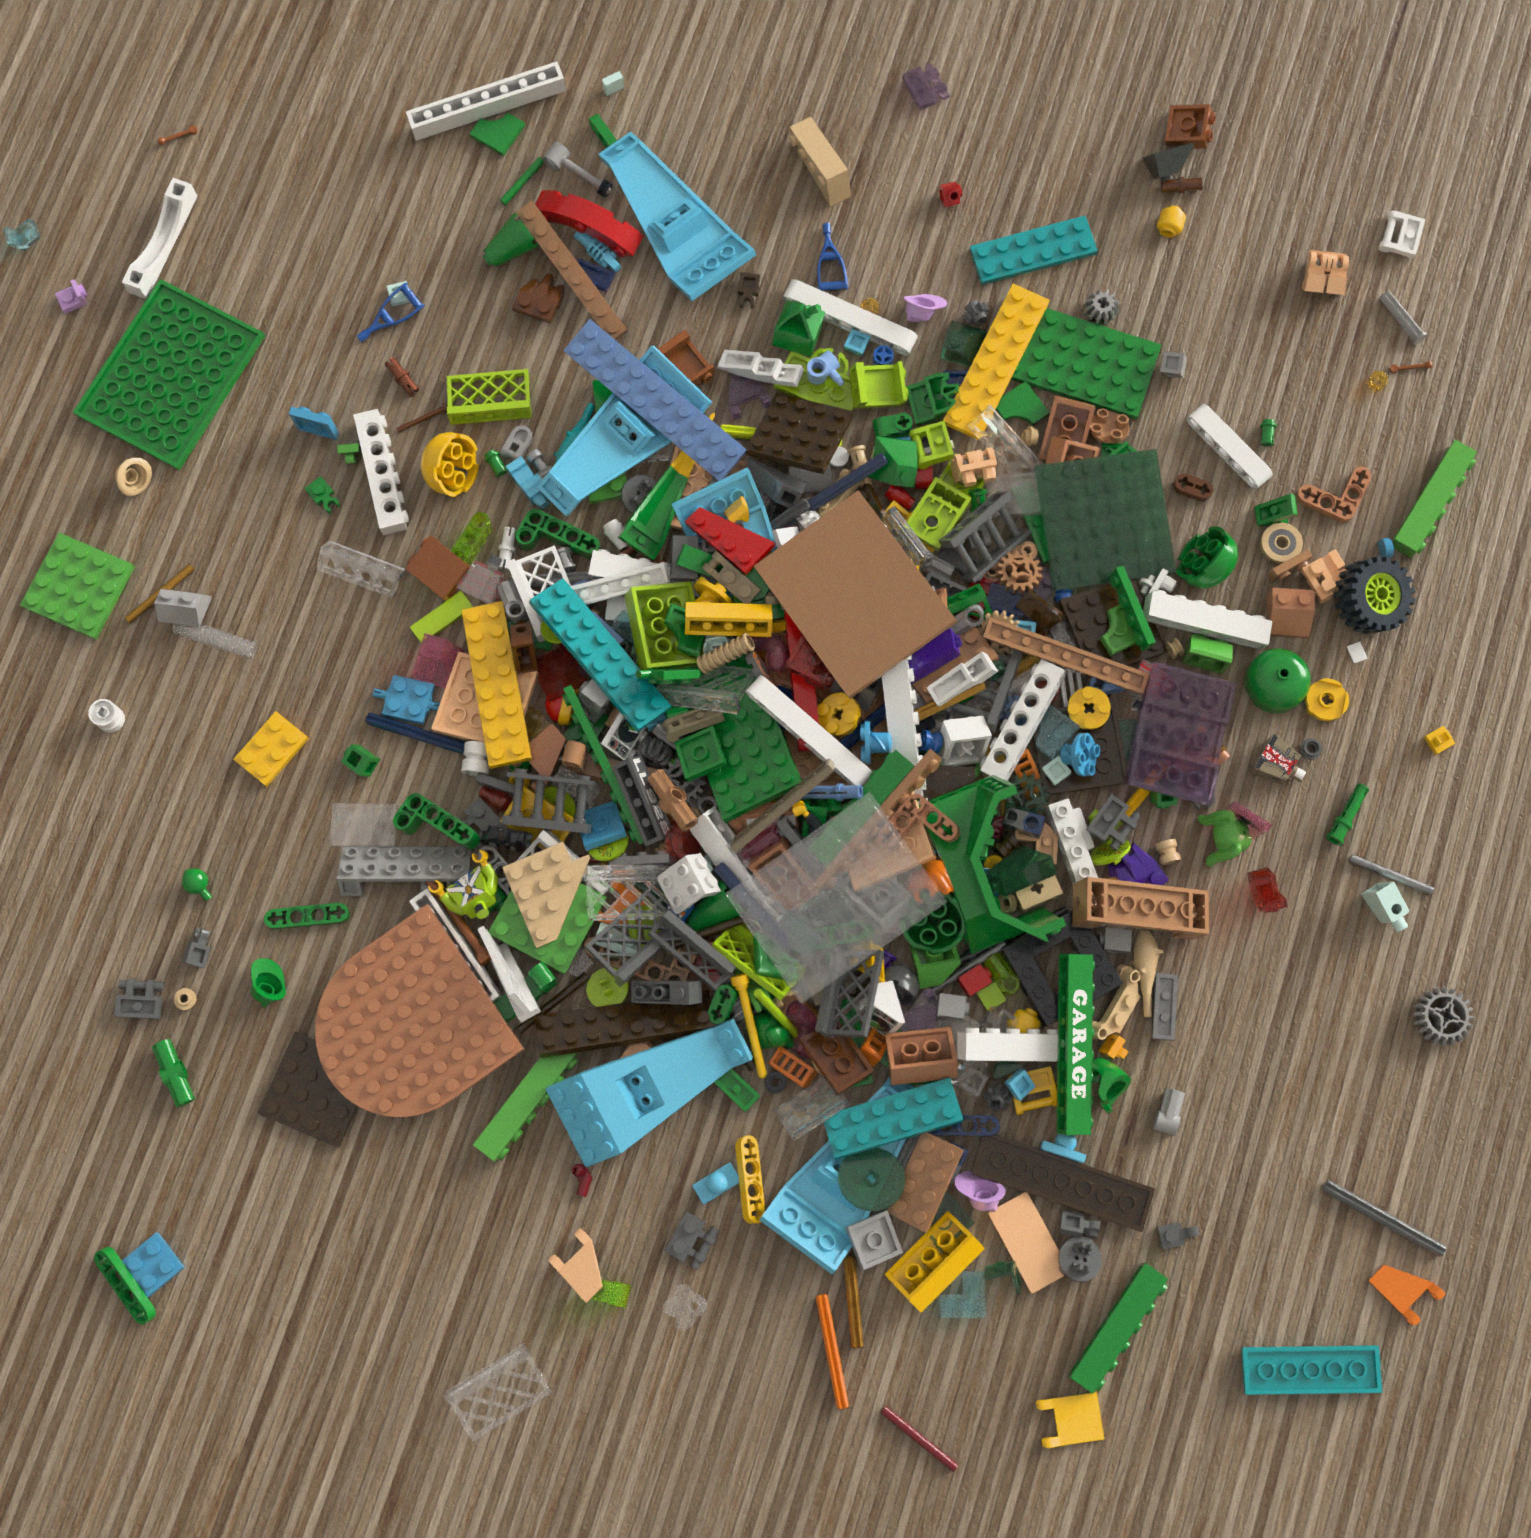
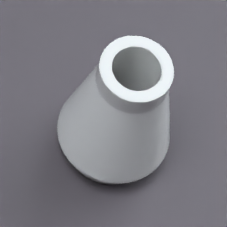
M614 519L603 526L605 530L603 533L619 551L629 546L618 538L623 529L622 522Z

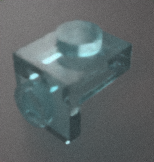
M27 219L16 229L8 227L3 229L7 243L21 250H26L41 238L35 221Z

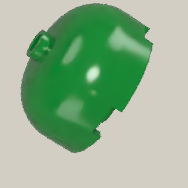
M1209 527L1208 532L1201 536L1196 534L1184 546L1177 558L1181 563L1175 569L1176 573L1188 585L1194 588L1208 589L1219 585L1230 576L1237 564L1238 548L1236 542L1221 527ZM1197 548L1204 556L1199 557L1194 551H1189ZM1185 567L1193 574H1188Z
M1282 648L1269 649L1260 653L1249 664L1244 675V688L1254 702V705L1263 711L1276 714L1285 713L1297 707L1307 696L1311 684L1310 671L1305 661L1295 652Z
M924 888L920 892L922 903H918L913 896V899L901 916L902 933L906 940L915 948L918 947L919 949L929 951L931 954L949 951L959 944L965 933L963 916L955 894L950 892L948 895H944L939 891L932 898L930 891Z

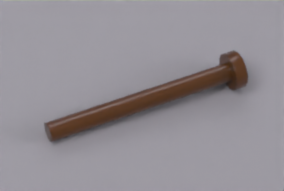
M442 403V407L397 427L398 432L444 411L447 413V404Z

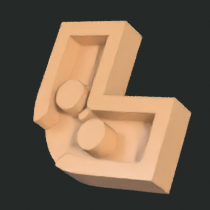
M1046 822L1040 839L1015 830L1014 836L1018 841L1035 843L1034 864L1056 866L1058 837Z

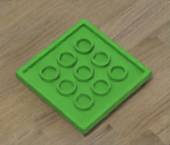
M58 533L20 606L97 640L135 566L69 536Z
M580 883L558 939L536 949L511 890L489 933L504 943L566 974L607 897Z

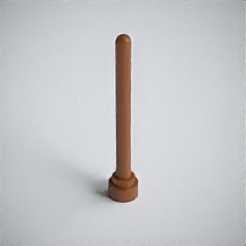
M426 882L427 886L432 887L434 891L439 887L436 882ZM434 894L476 951L475 955L477 956L476 960L483 966L490 962L492 959L486 946H482L463 918L449 911L439 899L441 897L438 894Z

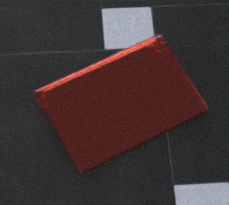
M559 643V648L537 658L539 673L537 679L549 702L565 694L563 688L571 685L573 690L581 687L585 681L588 682L587 678L577 671L579 663L562 643Z

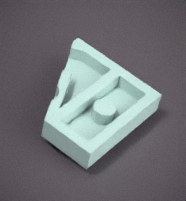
M601 922L596 935H598L606 926H608V924ZM612 928L610 930V938L622 939V933ZM625 935V939H633ZM607 942L596 943V945L607 948ZM610 943V950L622 954V943ZM625 943V954H635L637 952V944Z

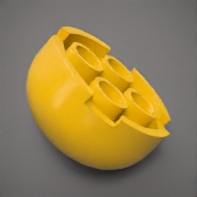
M445 432L435 436L428 442L421 457V472L425 482L432 490L440 494L456 497V495L467 492L471 488L479 469L475 453L478 449L474 441L467 435ZM454 467L466 469V479L464 473L461 471L454 470Z

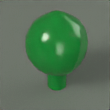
M197 868L186 869L182 876L184 890L194 895L199 893L205 902L212 897L206 889L209 882L207 874Z

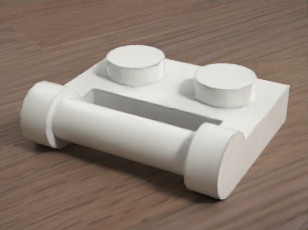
M1389 211L1384 238L1380 242L1378 249L1382 252H1392L1414 258L1425 219L1398 211ZM1396 222H1401L1402 225L1397 243H1393L1391 239Z

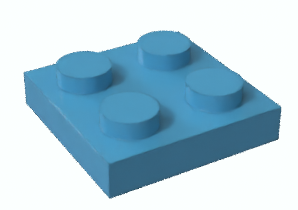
M291 407L289 415L298 430L337 440L339 432L330 415L324 412L313 413L305 407Z
M613 801L585 810L584 819H586V824H592L591 833H580L586 851L627 837L617 805Z
M159 1233L152 1235L122 1260L147 1297H151L185 1268Z

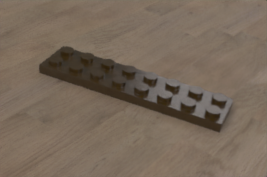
M702 991V1003L691 1005L632 1003L631 1001L534 1016L540 1058L687 1036L715 1027V1024L709 1020L708 1009L711 1005L709 991Z
M999 1135L991 1137L982 1136L970 1173L1139 1232H1143L1155 1188Z

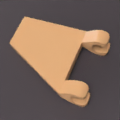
M579 1228L574 1235L584 1246L566 1264L555 1254L548 1261L587 1303L603 1286L592 1239Z

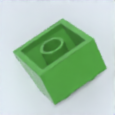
M1191 634L1187 640L1182 664L1223 674L1232 663L1233 645L1227 644L1228 642L1222 639H1208L1203 634Z

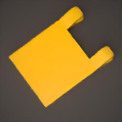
M1097 1392L1036 1401V1408L1039 1410L1053 1408L1057 1436L1042 1438L1043 1447L1053 1448L1104 1439Z

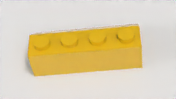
M947 1211L884 1275L922 1313L985 1248Z

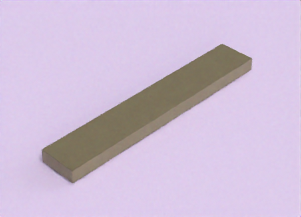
M830 758L825 760L800 781L798 785L732 839L731 849L735 853L742 849L834 772L835 763Z

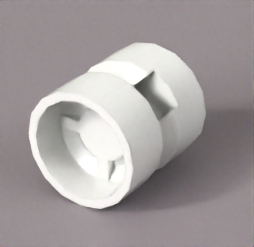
M99 699L89 708L88 715L90 720L105 732L114 733L125 722L123 711L110 700Z
M478 741L465 742L463 754L466 758L462 760L461 773L476 777L478 773L489 776L490 767L487 762L485 743Z

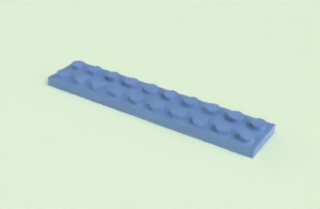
M591 319L587 321L563 350L718 481L724 479L746 454V448Z

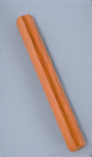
M827 1294L817 1295L816 1302L837 1409L848 1408L849 1404Z

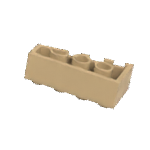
M809 117L790 126L791 136H789V141L793 148L796 147L801 160L804 161L829 206L831 207L850 198L848 169L813 119Z

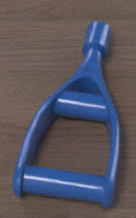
M824 223L822 228L825 241L817 266L818 289L821 291L847 290V273L843 259L831 241L830 223ZM838 260L844 281L821 283L820 267L822 261Z
M408 283L402 284L385 300L370 327L357 335L361 342L368 338L372 332L404 322L424 308L425 305L419 301L407 286ZM399 291H402L416 310L406 317L394 321L384 308ZM381 317L386 324H380L379 318Z

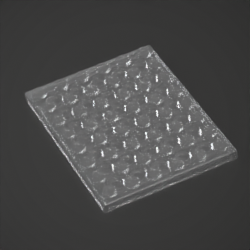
M871 792L861 797L725 894L801 1004L947 902Z

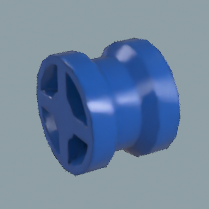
M886 345L878 346L873 353V365H892L894 357L892 349Z
M923 730L920 733L922 746L918 747L919 750L925 752L931 749L936 754L939 753L943 744L942 734L940 732L931 733L929 730Z

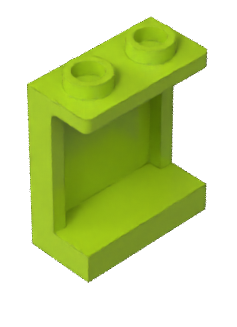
M898 361L894 365L864 366L863 362H856L849 368L854 409L901 407L907 402L909 393L905 387L906 370L903 368L902 361Z

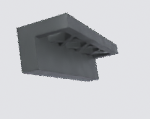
M670 910L662 915L648 933L652 939L714 991L736 968L735 965ZM661 924L668 929L669 938H661L655 933ZM674 941H682L685 944L686 952L679 953L676 951ZM691 955L701 957L703 966L695 967L691 963ZM715 969L721 974L716 983L708 978V970Z

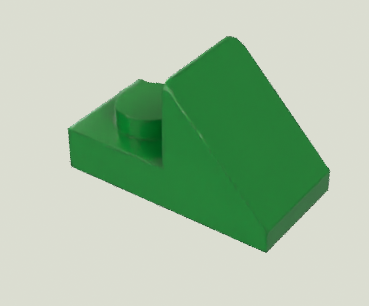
M1288 494L1256 505L1257 526H1271L1282 522L1288 524V518L1298 515L1295 495Z

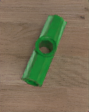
M171 1039L162 1040L153 1045L152 1049L160 1066V1077L165 1086H168L175 1106L181 1107L194 1101L195 1097L187 1080L188 1072L184 1063L178 1058Z

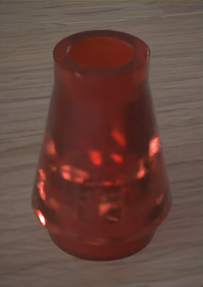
M486 786L481 788L478 795L497 812H505L512 801L508 793Z

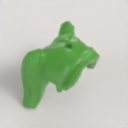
M1220 810L1206 816H1198L1197 819L1200 824L1214 826L1213 837L1218 851L1206 858L1208 867L1214 866L1217 862L1237 857L1251 845L1252 837L1249 835L1248 825L1242 820L1237 819L1234 812Z

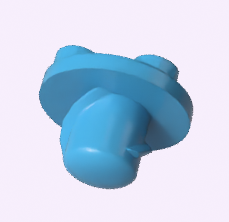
M865 721V724H861L860 738L861 741H865V745H861V762L871 765V755L873 753H889L891 751L892 737L889 732L870 731V721Z
M1080 733L1074 738L1072 745H1067L1066 743L1062 747L1060 752L1061 761L1063 764L1073 766L1079 776L1094 775L1096 759L1100 755V747L1098 744H1095L1090 734Z

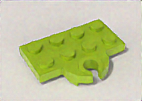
M821 347L813 353L810 359L801 354L790 352L784 364L801 365L804 369L798 386L773 384V388L792 397L853 411L854 403L851 380L847 376L849 370L848 359L841 352L838 354L840 367L836 371L844 381L842 386L835 383L830 376H827L826 381L819 385L812 384L807 378L808 362L812 358L819 357L827 350L833 354L832 348L822 349ZM820 369L812 370L814 373L822 372Z

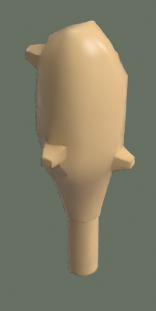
M1141 930L1136 936L1133 948L1134 961L1129 962V965L1133 966L1134 970L1140 972L1139 984L1143 995L1144 1017H1152V988L1158 958L1163 953V950L1158 949L1157 943L1149 930Z

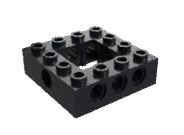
M1073 910L1061 916L1064 918L1066 926L1060 928V932L1053 935L1046 934L1048 942L1029 934L1003 948L1000 952L1032 1009L1038 1013L1037 1018L1040 1020L1043 1028L1058 1021V995L1055 996L1033 957H1038L1049 948L1058 946L1067 938L1071 937V948L1077 954L1093 955L1095 963L1093 983L1095 990L1092 1002L1123 984L1092 929L1072 927Z

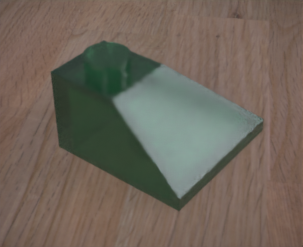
M952 321L945 337L940 358L971 367L988 331Z

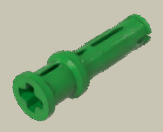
M1360 783L1356 784L1342 813L1334 819V825L1330 833L1325 835L1329 842L1343 846L1345 835L1353 827V818L1369 792L1367 786Z

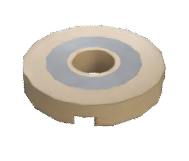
M1275 523L1269 526L1263 533L1260 541L1261 551L1268 560L1282 564L1300 554L1303 547L1302 535L1291 524ZM1283 539L1287 547H1278L1276 540Z

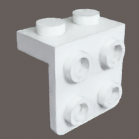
M701 853L684 856L657 878L676 914L682 913L701 898L716 895L721 891L716 878L712 875L707 866V861Z

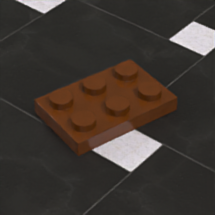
M840 1021L837 1022L836 1030L843 1027ZM813 1031L800 1039V1044L837 1096L874 1073V1069L851 1037L834 1036V1038H826Z

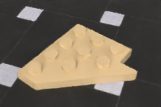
M564 842L502 867L536 949L558 939L590 860L588 854L571 861Z

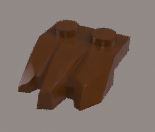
M549 273L545 275L541 282L534 278L520 288L512 310L551 324L556 310L560 308L563 301L565 286L560 284L553 286L554 276Z

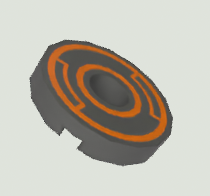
M750 651L746 654V662L749 665L752 663V673L757 679L759 675H762L776 687V682L761 657L755 651Z

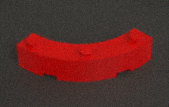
M542 190L535 202V205L548 222L563 224L574 228L580 233H586L610 247L619 257L633 256L644 237L626 221L621 223L614 219V213L573 194H568L566 197L562 196L559 191Z

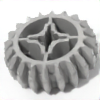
M1445 986L1441 987L1440 990L1438 987L1432 989V992L1429 990L1424 992L1425 997L1420 996L1418 998L1420 1003L1414 1005L1419 1010L1413 1013L1414 1017L1419 1018L1414 1024H1420L1422 1027L1418 1030V1033L1425 1032V1040L1432 1037V1044L1439 1042L1440 1046H1446L1447 1043L1452 1046L1455 1045V1041L1458 1043L1462 1042V1036L1467 1037L1469 1035L1466 1029L1470 1030L1474 1027L1468 1022L1475 1019V1017L1469 1016V1012H1472L1473 1008L1466 1007L1470 1000L1462 1001V993L1456 995V989L1452 988L1448 991ZM1436 999L1445 1000L1440 1008L1430 1007ZM1453 1007L1456 1008L1459 1016L1454 1013ZM1444 1012V1017H1446L1447 1020H1443V1016L1440 1015V1013ZM1429 1017L1433 1019L1434 1027L1431 1025ZM1447 1025H1457V1028L1451 1034L1442 1033Z

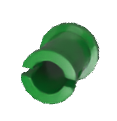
M1264 419L1260 424V428H1262L1260 445L1271 447L1274 446V429L1277 428V424H1275L1273 419Z
M490 450L484 455L485 462L489 463L497 478L507 473V468H505L499 458V452Z

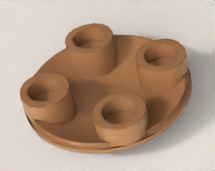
M1102 408L1093 415L1089 432L1100 442L1118 443L1129 434V419L1124 414H1118Z

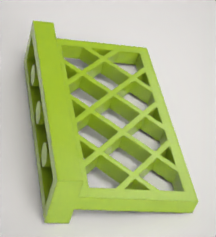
M528 369L447 376V415L450 425L532 418ZM524 376L525 380L519 386L513 382L516 377ZM502 378L505 382L499 387L492 383L495 379ZM476 380L484 382L479 389L471 385ZM452 382H461L464 385L457 391L452 387ZM509 384L515 388L510 395L502 391ZM488 386L495 390L489 397L482 393ZM467 388L475 392L469 399L462 395ZM519 392L526 396V400L516 401L513 398ZM498 394L506 398L503 402L496 403L493 401ZM478 396L485 399L482 404H474L473 401ZM458 397L464 401L461 406H453V402Z
M746 923L726 930L713 942L711 946L779 1000H782L797 985L807 970L797 962L798 979L795 982L756 974L755 964L752 962L755 961L753 935L756 931ZM735 948H740L741 952L736 951ZM739 958L745 959L746 963H743Z

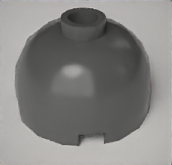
M903 964L885 968V982L893 981L900 1005L914 1004L920 987L915 973Z

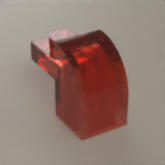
M1268 867L1247 873L1250 891L1255 905L1260 912L1264 910L1267 913L1277 912L1282 908L1288 907L1286 898L1278 891L1276 875Z

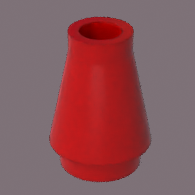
M891 485L884 494L888 498L887 501L892 502L894 500L907 510L916 501L902 486Z

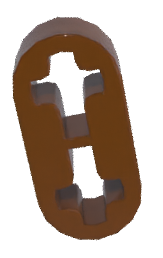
M1188 474L1178 475L1173 483V488L1178 494L1197 501H1207L1213 493V486L1210 482ZM1182 480L1186 481L1187 486L1185 488L1181 487ZM1202 487L1206 488L1204 495L1200 494Z

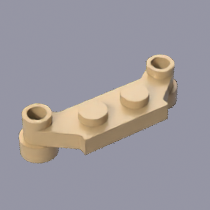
M1121 964L1116 968V972L1123 984L1118 989L1101 1021L1096 1022L1092 1020V1027L1094 1029L1093 1039L1104 1040L1112 1033L1120 1034L1141 997L1138 994L1140 972L1134 970L1131 966Z

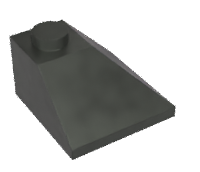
M1191 143L1143 157V161L1153 179L1160 178L1161 182L1173 179L1172 174L1179 173L1194 146Z

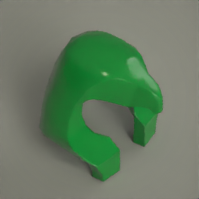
M1097 1057L1092 1061L1093 1083H1100L1098 1098L1106 1113L1110 1114L1113 1112L1111 1106L1128 1089L1131 1084V1078L1111 1061Z

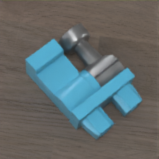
M534 449L528 453L526 460L530 465H535L539 472L533 474L522 456L508 464L506 468L508 474L529 499L530 503L543 510L550 503L537 486L552 469V466H547L542 460L543 454L541 451Z

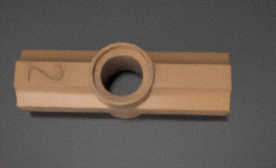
M663 769L650 774L647 779L660 798V809L673 817L682 832L694 827L698 821L685 802L687 798L685 792L680 787L673 785Z

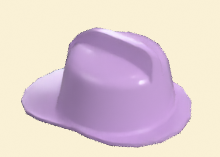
M931 294L904 297V300L907 301V320L910 322L928 321L936 309L946 307L947 301L944 298Z
M971 1171L958 1174L955 1178V1186L959 1192L969 1198L973 1208L979 1211L995 1212L997 1210L999 1200L1005 1195L1003 1185L970 1174Z

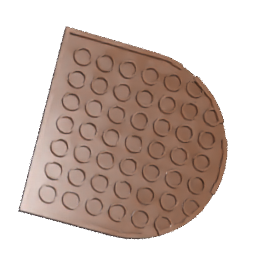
M428 904L347 960L326 986L316 1015V1047L319 1059L328 1078L335 1088L349 1101L362 1109L383 1116L411 1117L439 1109L525 1050Z

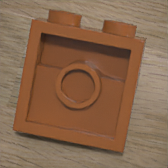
M1210 104L1170 105L1165 144L1187 145L1193 143V149L1207 148L1208 142H1212L1213 132L1210 130V127L1215 124L1216 120L1215 112H1212Z

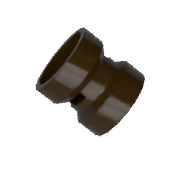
M1005 831L1001 835V840L994 842L992 850L996 854L1001 855L1006 861L1011 856L1012 850L1017 851L1021 844L1014 835Z

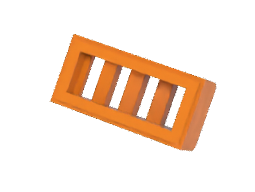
M1025 749L1020 760L1025 758L1026 761L1016 765L1013 773L1025 797L1028 798L1043 791L1041 776L1029 750ZM1029 766V770L1023 773L1020 772L1021 769ZM1033 774V778L1024 781V777ZM1037 782V786L1030 789L1027 788V785Z
M871 1027L868 1037H865L859 1050L872 1067L881 1060L886 1050V1040L884 1035Z
M778 1047L767 1063L805 1090L818 1073L815 1068L783 1047ZM783 1054H785L786 1058L779 1067L777 1063L779 1062ZM790 1060H794L789 1069L785 1071L784 1069ZM800 1064V1065H801L800 1069L798 1070V1072L796 1073V1075L793 1076V1075H792L793 1072L795 1071V1069L797 1068V1066ZM806 1069H807L808 1071H807V1073L805 1074L804 1078H803L802 1081H801L800 1078L802 1077V1075L804 1074V1072H805Z

